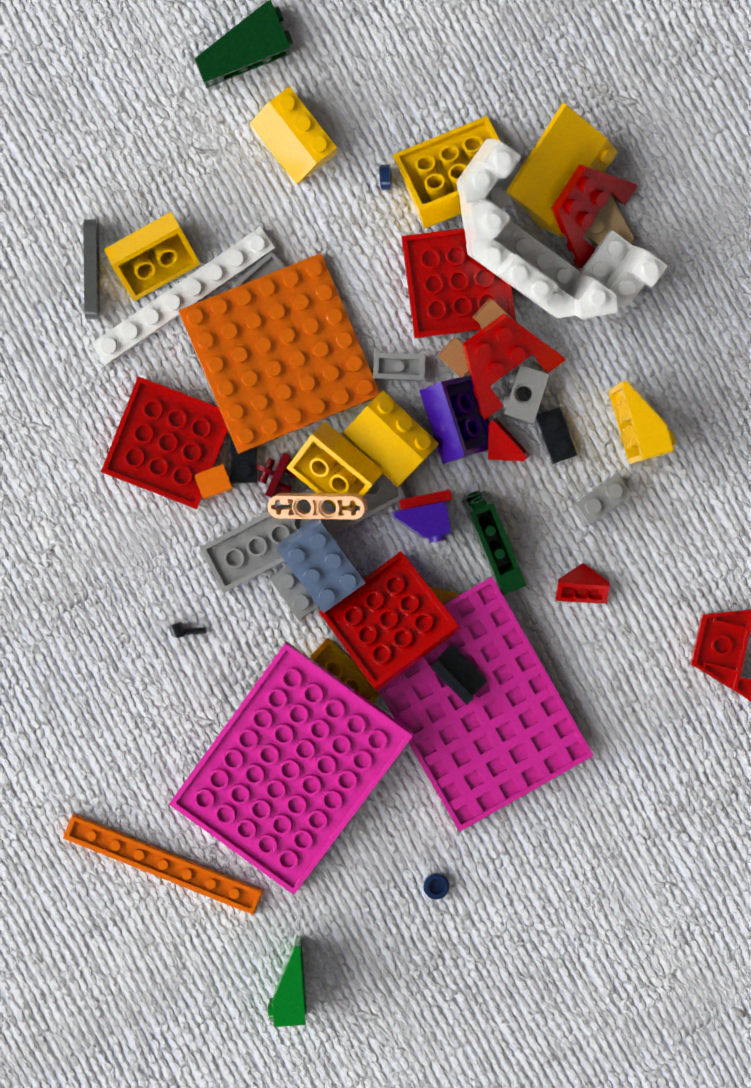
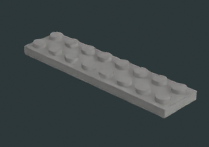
M382 474L364 496L368 503V509L363 516L354 520H321L334 536L406 498L400 486L397 488ZM310 489V490H308V491H306V492H304V493H316V492H315L314 490ZM300 500V509L306 513L310 512L311 504L309 501ZM326 500L324 501L325 510L329 513H334L336 509ZM292 503L289 505L281 504L278 507L282 511L286 507H292ZM355 506V512L360 509V506ZM268 511L199 548L222 592L225 593L284 562V559L278 553L276 545L312 519H279L273 517Z

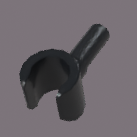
M182 622L169 626L170 633L175 638L190 634H206V627L184 630Z

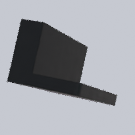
M452 644L430 664L431 669L466 705L474 699L473 695L487 682L486 678Z

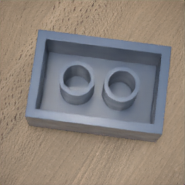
M321 519L310 520L276 545L278 553L323 613L365 584L361 573Z

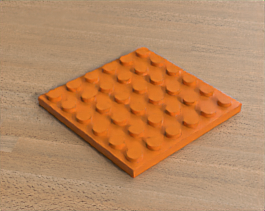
M321 253L178 310L238 454L367 402L380 394Z

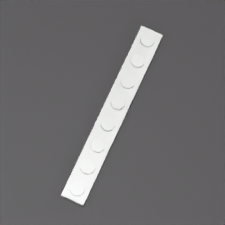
M259 227L92 342V345L105 364H110L179 316L178 310L200 302L264 258L270 251H274V245L263 229Z

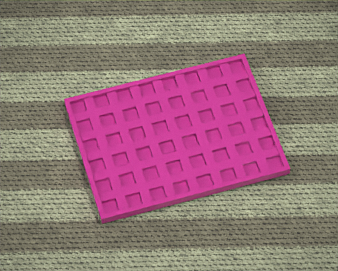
M492 576L443 604L461 629L378 690L394 719L414 733L408 743L459 832L594 756ZM451 644L487 680L473 695L474 699L467 705L430 667V664Z

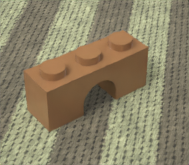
M489 298L473 315V318L479 323L482 330L503 313L507 316L509 315ZM454 336L437 356L460 378L464 374L468 377L470 373L462 346L463 343Z

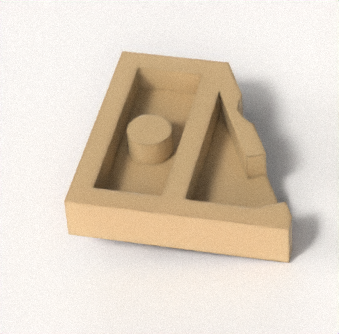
M610 195L607 203L601 208L584 237L598 246L611 229L631 244L634 237L613 197Z

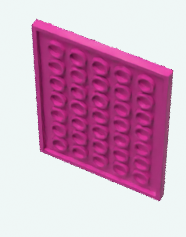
M286 641L169 805L294 895L413 737L414 733Z

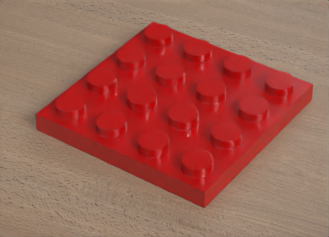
M464 228L401 236L414 339L481 331V326L473 318V315L489 298L516 321L512 286L467 254Z
M138 376L101 472L198 510L202 495L195 475L215 466L228 433L219 407Z
M402 551L364 578L365 584L325 613L322 610L319 611V614L376 691L380 690L461 629Z

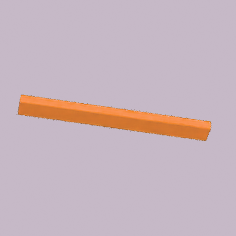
M74 813L63 836V839L254 915L264 891L256 886Z

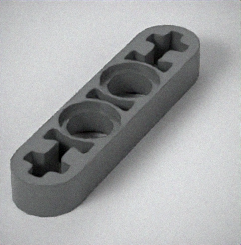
M84 219L85 319H99L98 219Z

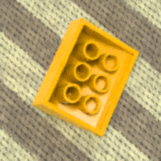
M562 103L506 192L540 228L563 237L564 234L561 233L551 210L552 205L579 164L604 173L613 162L618 151L604 135L568 105Z
M488 116L393 154L395 163L424 229L461 214V203L456 181L487 138L500 141Z
M627 380L620 382L608 391L628 464L674 451L673 446L676 445L673 431L668 430L665 422Z

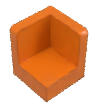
M224 464L195 475L204 500L234 489Z

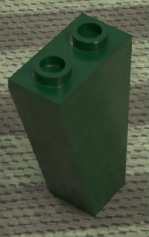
M271 0L265 2L194 58L206 88L291 54L290 46L293 45V40L288 30L283 31L280 22L284 21L279 6L274 7Z
M485 491L469 493L466 499L461 500L502 595L527 586L493 501Z

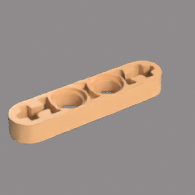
M278 493L269 500L267 508L273 517L279 519L354 520L366 513L368 503L365 497L360 494ZM280 500L283 505L292 503V507H286L280 511V507H276L275 504ZM300 500L309 501L311 504L310 512L306 513L300 509ZM325 500H332L336 504V511L334 513H329L325 510ZM354 501L356 505L360 506V509L356 512L354 508L349 507L342 510L343 505H350Z

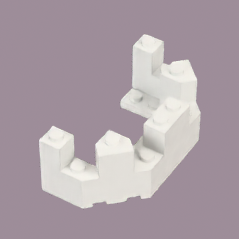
M487 138L456 181L461 203L463 228L466 236L467 254L557 319L569 316L585 319L618 313L619 307L631 304L644 284L653 287L668 266L649 251L630 244L610 229L579 271L509 220L510 216L503 212L502 209L511 197L506 190L523 163L519 161L520 155L499 140Z

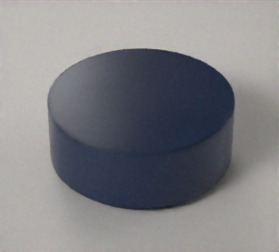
M390 164L379 167L380 187L383 191L392 190Z
M431 873L424 880V892L431 899H441L449 891V882L443 874Z

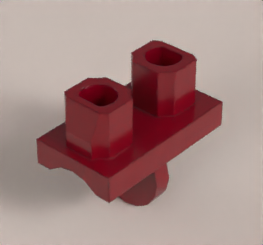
M283 452L275 471L272 468L276 460L268 458L265 467L257 464L256 469L262 471L258 481L266 484L269 475L273 476L265 496L272 498L278 493H290L292 487L279 481L283 472L295 478L297 477L287 469V466L293 460L290 458L291 455Z

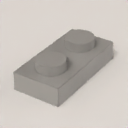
M374 353L373 379L424 381L426 355Z
M288 565L269 578L297 620L318 607Z

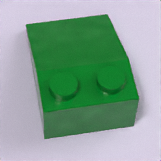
M302 936L296 937L275 987L273 998H269L268 1018L269 1020H274V1027L306 1025L307 1007Z

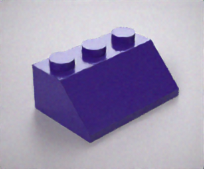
M471 375L442 381L419 390L434 438L439 443L437 447L443 464L488 450L489 419L484 420L479 413V404L475 397Z
M446 502L394 511L392 513L393 519L422 539L429 538V543L446 540V534L451 533Z

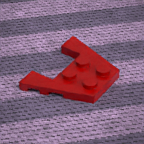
M581 164L574 171L552 205L551 210L561 233L565 234L568 242L566 245L575 257L573 260L575 266L582 269L595 251L583 236L588 228L592 226L601 208L607 203L608 197L611 195L618 203L626 205L637 185Z
M505 313L462 344L469 373L474 384L475 397L479 404V413L484 420L503 407L492 390L491 385L531 355H534L543 371L547 374L565 361L561 354Z
M751 609L701 614L690 664L751 701V679L740 677L751 631Z

